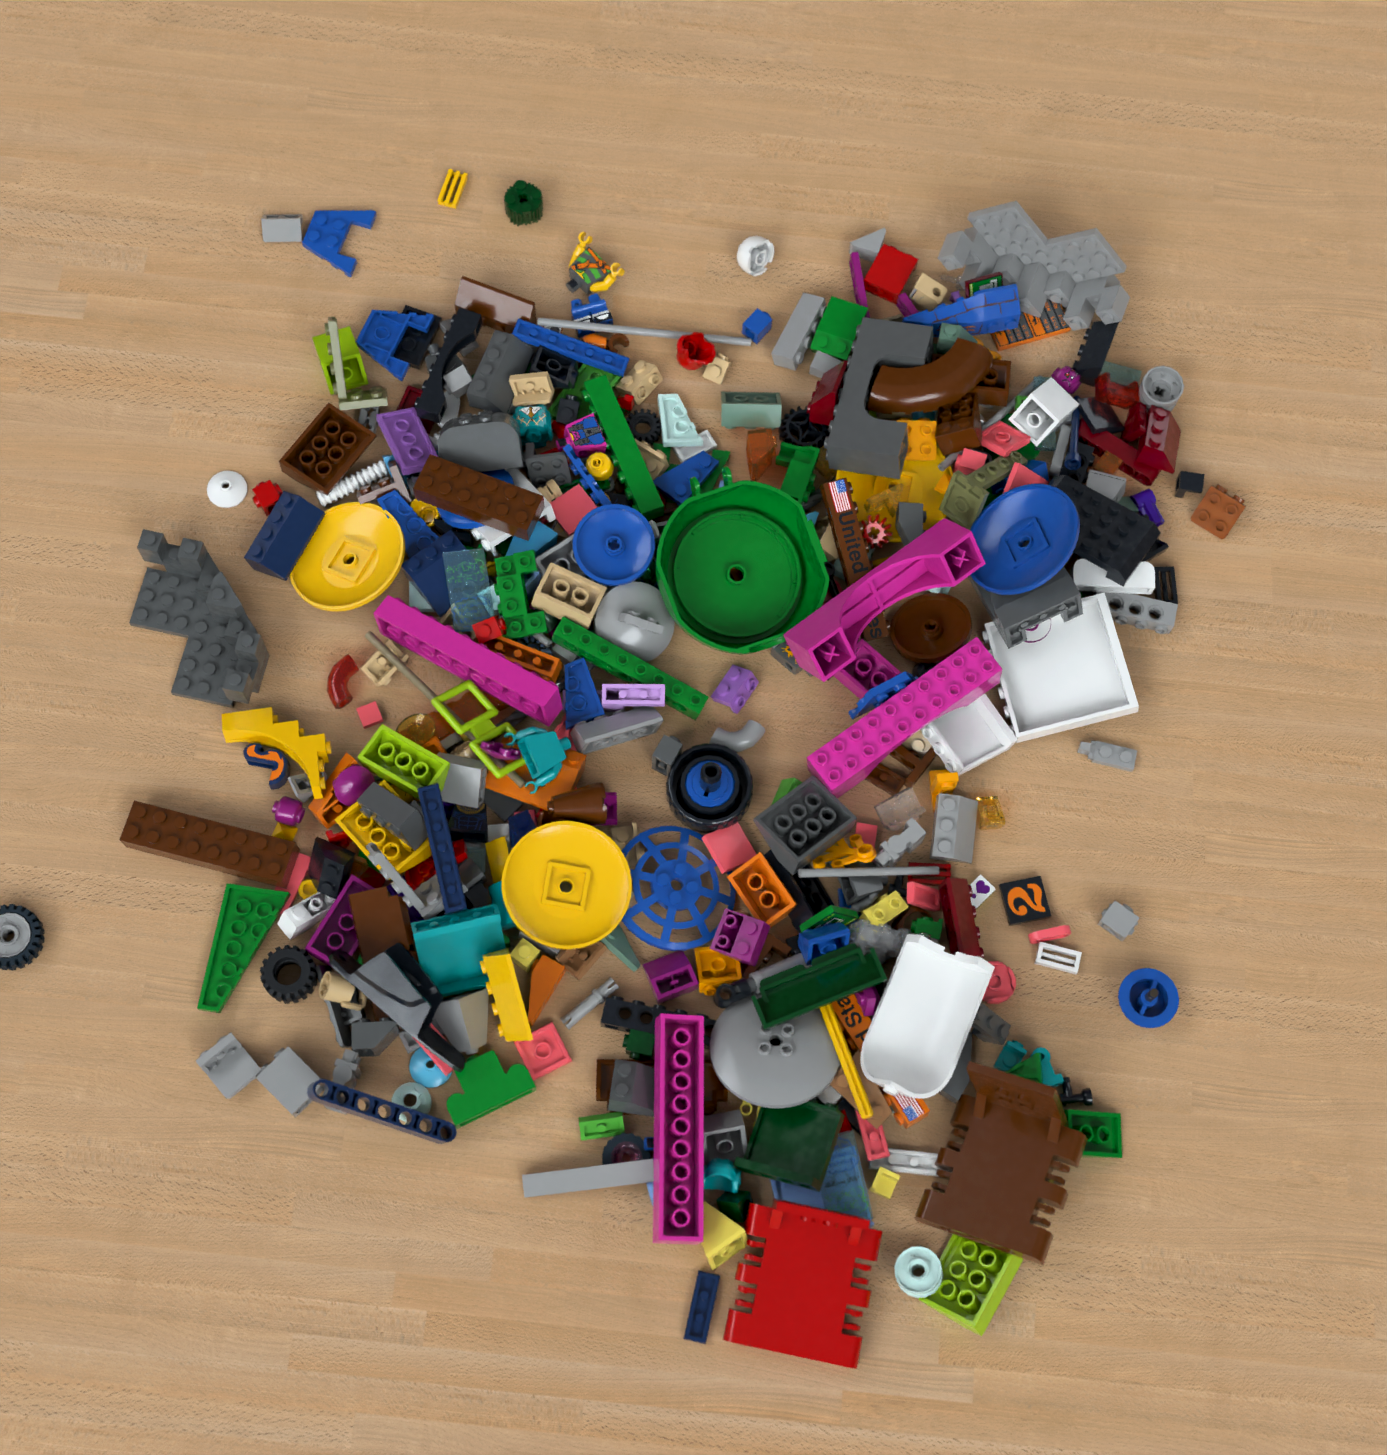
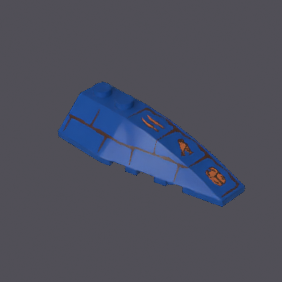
M1016 284L979 290L973 293L974 296L966 299L964 297L957 298L956 302L946 306L943 303L938 305L933 311L924 310L904 317L902 322L932 326L933 337L939 336L941 323L962 326L972 336L1018 328L1021 316L1018 288Z

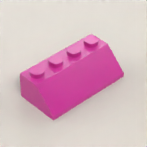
M861 639L856 644V659L833 676L861 699L868 690L901 674V672L867 642Z

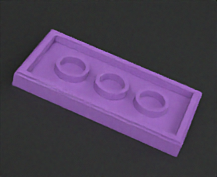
M414 407L376 414V420L402 475L421 472L430 454L438 457Z

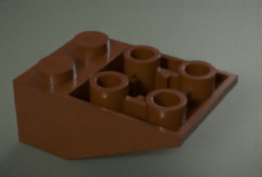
M977 392L965 394L956 403L946 404L938 408L935 438L943 456L963 451L964 448L971 449L981 446L982 428Z

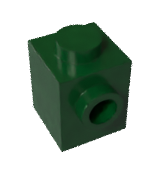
M630 1029L629 1035L625 1034L622 1047L626 1048V1054L631 1059H651L655 1045V1034Z

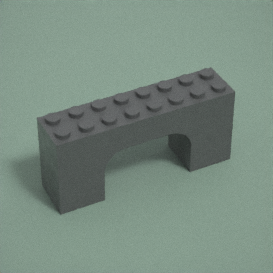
M863 317L861 325L857 326V340H853L852 343L853 354L848 357V372H844L843 375L844 386L839 389V403L834 406L833 414L835 418L829 424L830 435L825 438L826 460L829 462V469L900 479L909 447L907 423L877 419L870 416V410H867L873 384L882 365L894 368H913L931 363L934 352L933 327Z

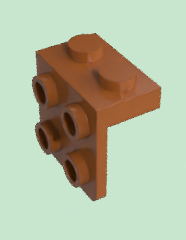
M1217 484L1216 487L1212 485L1191 516V521L1216 537L1225 539L1246 508V505L1243 504L1245 502L1244 499L1237 495L1231 497L1226 494L1228 491L1226 488Z

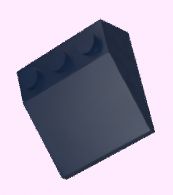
M451 530L402 563L401 566L406 578L439 617L445 615L450 607L456 602L461 601L462 598L467 599L476 593L477 586L484 587L490 583L485 574L483 579V574L479 571L481 570Z

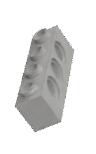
M1095 592L1094 595L1104 592ZM1105 592L1112 619L1117 624L1134 625L1138 629H1151L1159 634H1169L1173 629L1178 604L1136 594ZM1110 604L1115 605L1118 609H1112ZM1129 609H1134L1137 614L1131 613ZM1149 614L1156 615L1157 619L1151 618Z

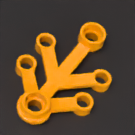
M853 834L849 837L850 845L857 849L850 848L844 838L835 843L838 846L832 845L824 851L829 854L818 856L812 863L814 869L824 868L826 862L832 861V868H845V865L857 861L863 863L871 862L877 856V853L871 844L863 843L860 834ZM848 855V857H846V858L838 859V858H840V857H843V856Z

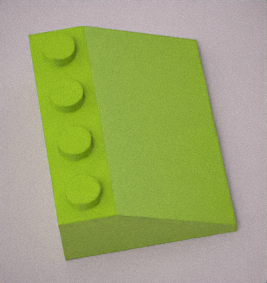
M953 1234L939 1258L943 1273L940 1287L934 1294L926 1298L917 1299L962 1327L983 1336L1023 1258Z

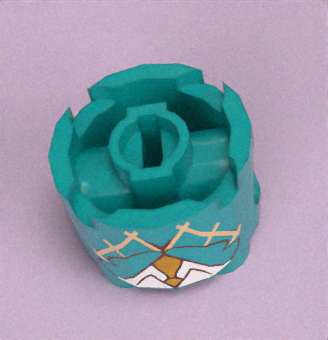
M545 405L519 406L515 409L513 418L519 425L523 448H526V443L534 442L535 449L546 446L547 441L550 440L551 442L553 440L552 416Z

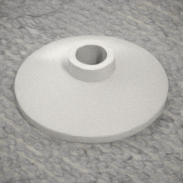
M222 471L210 479L207 485V495L210 501L218 507H235L245 499L247 483L237 472ZM229 484L228 488H223L224 485Z

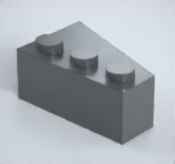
M373 782L356 800L362 807L360 811L366 817H372L378 825L385 827L414 851L428 837L425 821L418 811L377 783Z

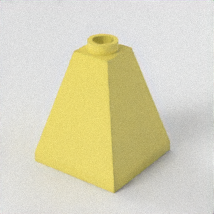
M704 1201L703 1242L701 1243L711 1269L715 1270L748 1246L747 1235L741 1226Z

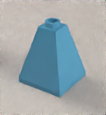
M538 520L529 541L513 536L505 556L534 550L536 552L535 557L557 544L558 533Z

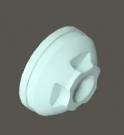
M415 1082L399 1086L392 1097L393 1103L427 1115L432 1106L429 1091L423 1085ZM409 1094L417 1097V1102L412 1107L404 1104V1098ZM401 1113L399 1119L407 1122L406 1116Z

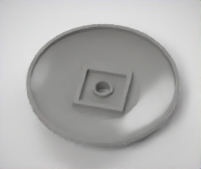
M752 992L751 996L731 1003L717 1019L710 1038V1057L714 1071L722 1084L731 1093L753 1105L766 1108H787L808 1102L821 1094L830 1085L838 1072L840 1060L820 1008L764 1030L751 999L754 995L756 999L762 997L761 993ZM772 1039H779L782 1041V1044L773 1046L770 1041Z

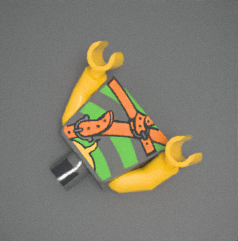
M581 232L579 234V241L581 243L577 244L569 263V277L571 280L566 283V287L571 293H574L579 288L586 294L607 291L616 281V276L624 275L625 271L622 268L617 271L618 267H620L619 263H613L610 267L589 246L586 248L585 246L591 244L593 239L592 236H588L587 240L584 241L586 232Z

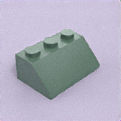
M721 392V426H725L727 429L745 427L751 430L756 429V427L774 430L776 427L781 426L782 403L780 393Z

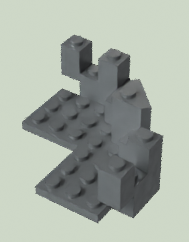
M143 529L137 546L143 560L164 565L167 571L147 567L129 623L134 627L188 638L171 690L172 695L233 708L235 701L249 704L252 692L259 693L270 655L261 635L258 634L246 615L238 597L223 573L217 568L203 542L183 538L181 546L168 544L163 533Z

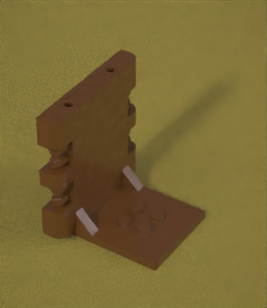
M969 1061L966 1070L977 1092L976 1098L962 1094L950 1121L952 1127H955L952 1129L951 1134L957 1138L964 1139V1142L959 1144L949 1141L946 1145L948 1148H940L935 1161V1165L940 1169H937L936 1174L940 1178L949 1180L947 1185L933 1182L931 1187L937 1191L924 1190L914 1218L917 1222L1044 1265L1053 1235L1050 1231L1039 1227L1049 1228L1051 1222L1038 1217V1211L1053 1215L1056 1210L1053 1207L1063 1210L1068 1192L1061 1186L1065 1185L1066 1180L1053 1175L1052 1171L1055 1169L1068 1173L1070 1167L1065 1164L1078 1168L1087 1143V1137L1077 1130L1068 1128L1069 1124L1056 1088Z

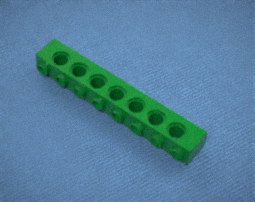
M564 616L553 633L552 642L581 658H585L588 662L628 684H665V704L695 721L709 698L707 695Z

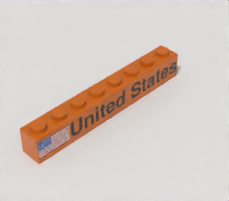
M853 994L831 1004L841 1030L847 1038L846 1043L851 1051L855 1050V1052L859 1050L861 1054L862 1045L872 1021L869 1016L864 1017L857 998ZM878 1085L888 1106H891L895 1112L893 1116L900 1126L903 1124L905 1129L929 1115L930 1110L923 1099L912 1098L898 1093L896 1096L884 1092V1087Z

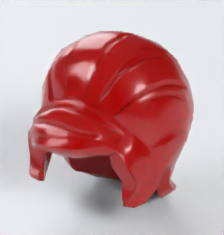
M694 332L691 335H682L677 341L676 359L678 364L684 369L697 370L704 365L712 363L716 356L714 344L707 341L703 333Z

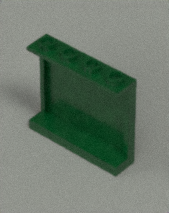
M814 1099L787 1108L761 1107L744 1157H736L734 1166L745 1173L820 1192L845 1115L838 1110L839 1107L832 1103L822 1105Z

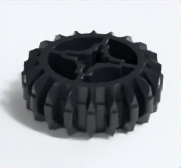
M800 406L797 407V411L791 409L790 414L786 413L784 419L781 420V426L778 429L780 441L796 446L816 447L820 449V452L825 450V438L830 435L829 425L809 422L808 406L805 407V410H802ZM790 432H792L793 435H795L798 438V440H796Z

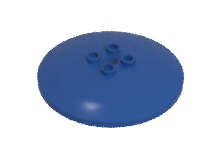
M1046 484L1019 486L994 499L980 513L970 529L986 563L972 573L971 577L985 590L999 595L1021 594L1049 581L1067 563L1078 541L1080 519L1073 501L1062 490ZM1030 540L1027 546L1022 547L1025 541Z

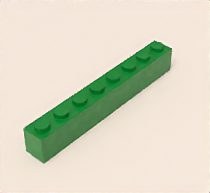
M603 375L583 382L584 390L581 391L582 397L590 405L588 407L589 413H593L607 444L606 451L609 450L611 453L610 459L614 467H617L619 471L617 472L618 479L626 487L624 489L625 495L628 500L632 501V508L640 512L647 521L664 516L663 502L607 376Z

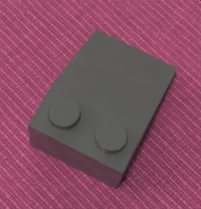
M615 1059L608 1110L654 1117V1068L638 1062Z

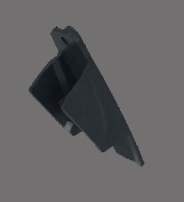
M398 942L364 965H361L347 952L340 949L330 954L328 957L330 965L349 983L356 986L400 1027L449 1067L459 1073L463 1071L465 1066L464 1055L430 1026L443 1000V995L402 943Z

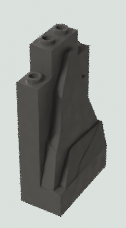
M1030 540L1025 541L1022 547L1027 546ZM1064 566L1043 585L1028 592L1015 595H999L989 592L978 585L971 575L968 576L1008 649L1027 641L1025 630L1061 614L1063 621L1067 622L1083 614L1081 593Z

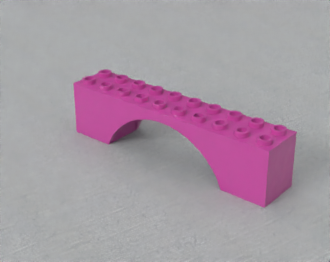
M943 518L784 633L783 636L799 667L825 682L856 659L855 648L859 636L865 627L883 610L905 597L924 590L954 587L986 564L972 531Z
M978 637L974 638L807 757L808 771L838 799L866 779L870 772L886 756L916 732L950 711L960 707H967L999 684L1002 674L1001 666Z

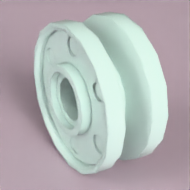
M922 1246L910 1247L904 1250L896 1260L894 1266L896 1281L901 1290L908 1296L926 1298L934 1294L940 1287L943 1279L941 1262L930 1249ZM916 1268L925 1270L924 1274L918 1277L913 1275V1271Z

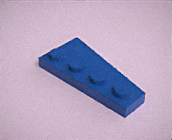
M570 444L563 447L564 452L572 463L569 465L575 476L577 474L581 476L579 481L586 490L589 488L592 491L590 496L596 504L600 502L602 506L612 504L603 490L600 489L593 476L589 474L583 462L577 457Z
M396 490L377 499L380 507L383 510H387L399 523L404 534L405 552L408 558H411L439 538Z

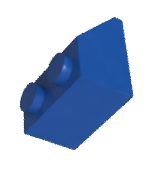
M841 922L833 924L828 923L816 929H806L799 933L798 946L806 965H812L811 962L814 958L849 945L850 930Z

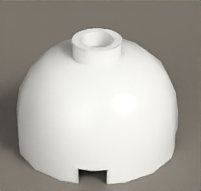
M751 236L745 239L739 245L737 251V262L741 269L753 276L763 274L768 269L765 268L767 263H771L773 260L774 245L769 240L760 236Z

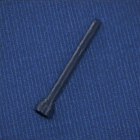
M1078 395L1073 397L1076 401L1081 399ZM1077 408L1072 412L1070 452L1065 457V467L1069 470H1077L1081 466V456L1078 454L1080 412Z

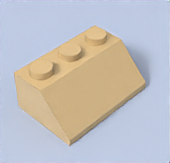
M550 562L535 591L531 606L545 611L547 614L560 620L564 616L588 630L607 587Z

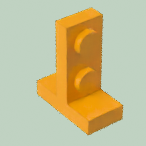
M931 770L928 772L933 813L935 812L936 796L939 793L953 795V791L959 781L958 772L950 773L948 770Z

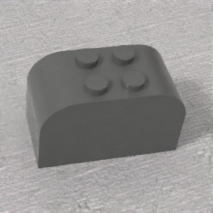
M490 410L482 411L480 415L473 416L472 413L461 414L460 417L447 421L441 429L438 440V454L442 459L478 472L523 467V447L520 428L517 421L509 414L502 412L492 413Z

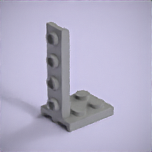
M371 842L365 846L370 852L367 856L374 866L379 864L382 867L379 871L386 880L389 878L393 880L391 886L398 894L402 892L404 894L402 899L409 907L414 906L424 920L435 917L444 909L437 874L423 882L413 891L375 843ZM461 881L463 892L465 893L468 889Z

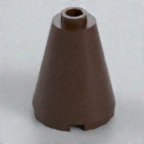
M594 783L552 796L551 801H547L548 814H552V817L557 819L597 825L605 824L607 805H604V798H606L603 783Z

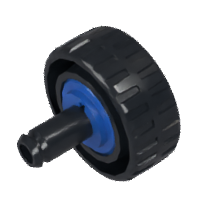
M715 743L695 745L678 756L671 766L666 781L667 801L677 820H680L684 826L691 828V830L711 833L718 829L728 828L741 821L749 809L753 796V778L750 774V768L736 751L731 750L727 746Z

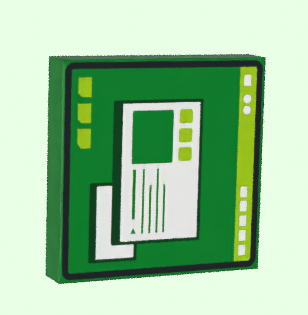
M830 905L802 923L799 927L801 932L806 929H816L828 923L841 922L847 926L859 917L857 911Z

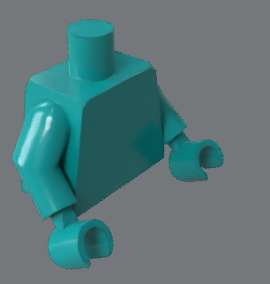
M534 726L517 731L515 735L513 733H506L504 735V738L513 737V741L506 745L512 747L517 743L532 779L536 778L535 782L529 781L525 785V787L530 783L535 785V790L529 794L535 793L539 786L543 787L556 778L562 769V761L566 759L564 751L571 748L570 740L567 737L558 739L556 732H548L546 729Z

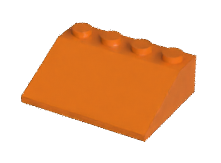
M503 737L500 743L504 744L503 748L509 749L510 747L506 744L511 743L513 739L511 737ZM517 743L511 747L519 749ZM571 749L564 751L566 759L562 761V769L556 778L543 787L539 786L538 790L533 794L529 793L535 790L534 784L530 783L528 786L525 787L524 785L520 788L507 775L498 779L490 770L486 776L485 788L547 811V801H551L552 796L576 788L585 770L587 755ZM504 760V761H505L507 764H509V763L513 762L514 760ZM526 764L514 770L526 783L536 781V778L532 779Z

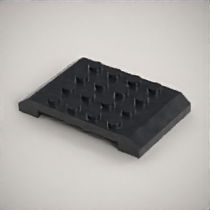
M1055 475L1048 485L1056 487L1067 494L1073 501L1079 514L1080 531L1073 553L1108 571L1106 577L1124 587L1158 540L1161 532L1154 522L1071 477Z

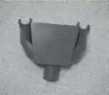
M832 861L826 862V866H825L824 868H826V867H831V868H832V866H831V862H832ZM860 861L845 865V868L876 867L873 862L863 863ZM888 876L838 877L847 906H852L851 908H842L857 911V914L869 908L878 899V894L883 890V886L888 884Z

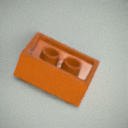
M762 852L756 854L727 876L754 918L766 922L770 929L786 918L797 905Z

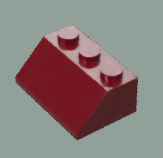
M846 360L825 372L821 381H817L816 390L813 391L811 402L808 403L807 413L810 414L809 422L829 425L830 421L834 420V406L839 403V389L844 386L843 375L848 370Z
M1151 405L1146 414L1147 431L1140 436L1136 461L1173 474L1175 472L1181 430L1170 411Z

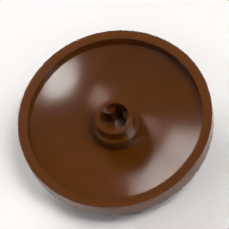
M942 593L923 594L910 599L896 611L891 620L890 635L895 649L903 657L918 663H936L945 660L968 643L972 634V620L969 610L959 599Z

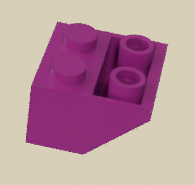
M725 908L710 949L756 967L770 926L762 920Z
M676 951L642 964L658 1005L698 989L699 983L683 951Z

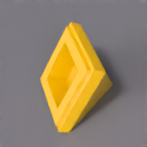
M278 822L272 836L293 841L298 828Z

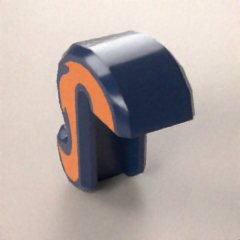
M255 742L248 744L244 748L243 755L249 765L272 769L269 780L271 790L279 789L285 785L290 775V764L284 752L274 748L264 750L260 743Z

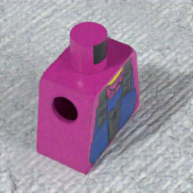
M593 413L565 426L564 438L556 440L559 451H563V447L570 444L579 458H587L596 452L605 454L607 444Z

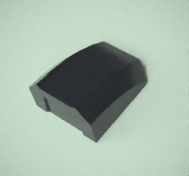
M539 345L528 373L548 371L554 389H574L579 375L577 361Z

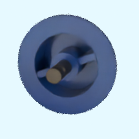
M1142 968L1131 972L1124 978L1119 987L1118 1001L1123 1014L1132 1023L1144 1028H1157L1167 1024L1174 1017L1179 1005V995L1175 984L1166 974L1156 969Z

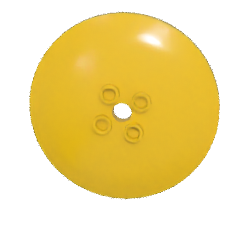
M936 446V459L934 461H905L900 479L837 470L836 480L847 478V482L851 483L853 488L852 500L858 506V513L856 514L858 522L863 519L867 520L868 515H871L875 520L876 514H879L880 521L886 517L887 520L884 524L892 525L890 529H887L892 532V536H886L889 542H902L896 530V508L898 503H922L923 511H926V522L923 523V530L927 531L947 516L939 510L944 495L936 491L935 487L944 472L952 476L953 471L951 466L944 471L939 470L938 465L946 457L945 455L943 456L941 450ZM894 484L899 488V491L896 493L891 492L888 486ZM873 527L871 533H875V536H877L879 529L875 530V527Z
M349 502L324 511V518L289 575L298 595L311 606L325 611L352 610L377 598L394 581L405 556L403 531L396 519L387 510H383L382 507L371 503L360 505L359 502ZM354 558L351 564H346L348 559Z
M557 821L533 829L516 843L504 865L501 890L504 905L510 918L526 936L547 947L572 950L599 942L618 926L629 906L632 879L624 854L609 836L588 824L575 821ZM562 882H569L572 885V890L570 892H563L560 889V884Z

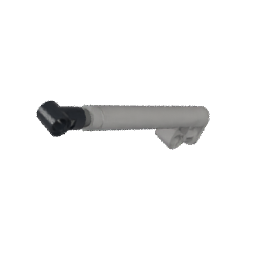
M888 922L877 930L870 924L850 932L849 944H855L858 948L860 947L863 955L869 954V949L874 947L881 964L892 957L898 958L901 948ZM799 953L759 971L750 973L748 979L743 977L729 984L719 985L713 997L714 1003L719 1008H727L731 1003L751 996L753 991L757 994L760 993L759 988L762 979L800 964L804 965L806 969L812 967V965L807 966L802 954ZM719 993H727L730 999H722Z

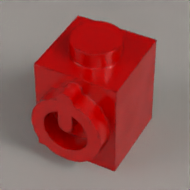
M270 480L260 482L252 489L254 493L252 500L256 507H261L265 515L268 516L283 492L277 483L272 484Z

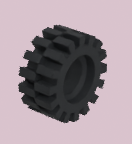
M641 409L640 413H638V410H635L634 415L632 413L629 414V418H626V421L634 439L640 442L643 440L651 445L658 441L661 433V423L659 417L656 418V413L653 412L651 414V410L648 409L646 413L644 409ZM646 423L651 429L648 433L641 434L636 431L635 427L637 424Z

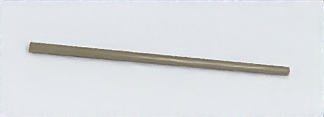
M371 631L365 635V638L430 701L437 696ZM444 702L442 703L461 725L465 723ZM470 731L464 733L471 741L476 739ZM487 754L499 768L507 765L504 760ZM515 771L507 774L520 788L526 784V781Z

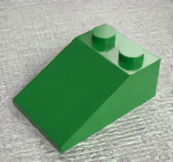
M831 296L815 332L810 347L811 351L816 353L819 350L842 362L844 360L848 361V357L853 354V340H857V326L861 325L862 319L866 317L869 308Z
M1064 1110L1069 1124L1068 1128L1077 1130L1087 1137V1143L1081 1158H1122L1120 1113Z

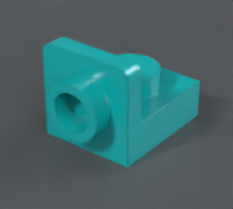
M1008 1040L993 1067L1003 1072L1009 1070L1022 1061L1027 1050L1024 1049V1045L1015 1040H1012V1042Z

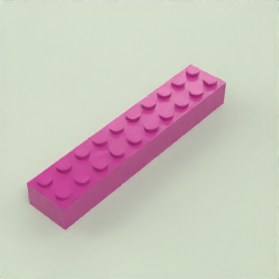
M387 595L373 613L381 635L465 681L472 680L479 689L549 727L563 709L559 688L554 682L543 680L537 673L525 670L519 663L510 662L501 653H494L482 643L477 644L472 641L466 634L461 635L451 626H444L439 623L433 616L422 614L414 606L411 608L400 598H393Z
M660 1014L655 1019L653 1243L697 1245L703 1242L704 1016Z

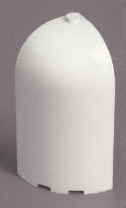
M907 934L862 1045L860 1061L866 1078L884 1087L883 1091L893 1096H896L898 1093L922 1099L931 1097L941 1091L949 1082L994 971L995 967L981 957L966 955L957 951L955 955L949 954L944 951V946L922 935Z

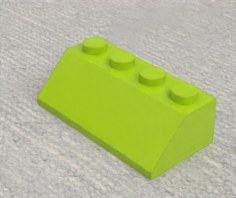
M381 724L357 757L362 766L418 800L420 799L417 788L438 783L440 792H442L450 767L448 761Z

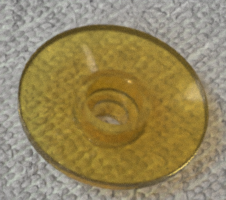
M418 713L405 718L398 725L396 732L422 746L432 738L436 725L431 716Z

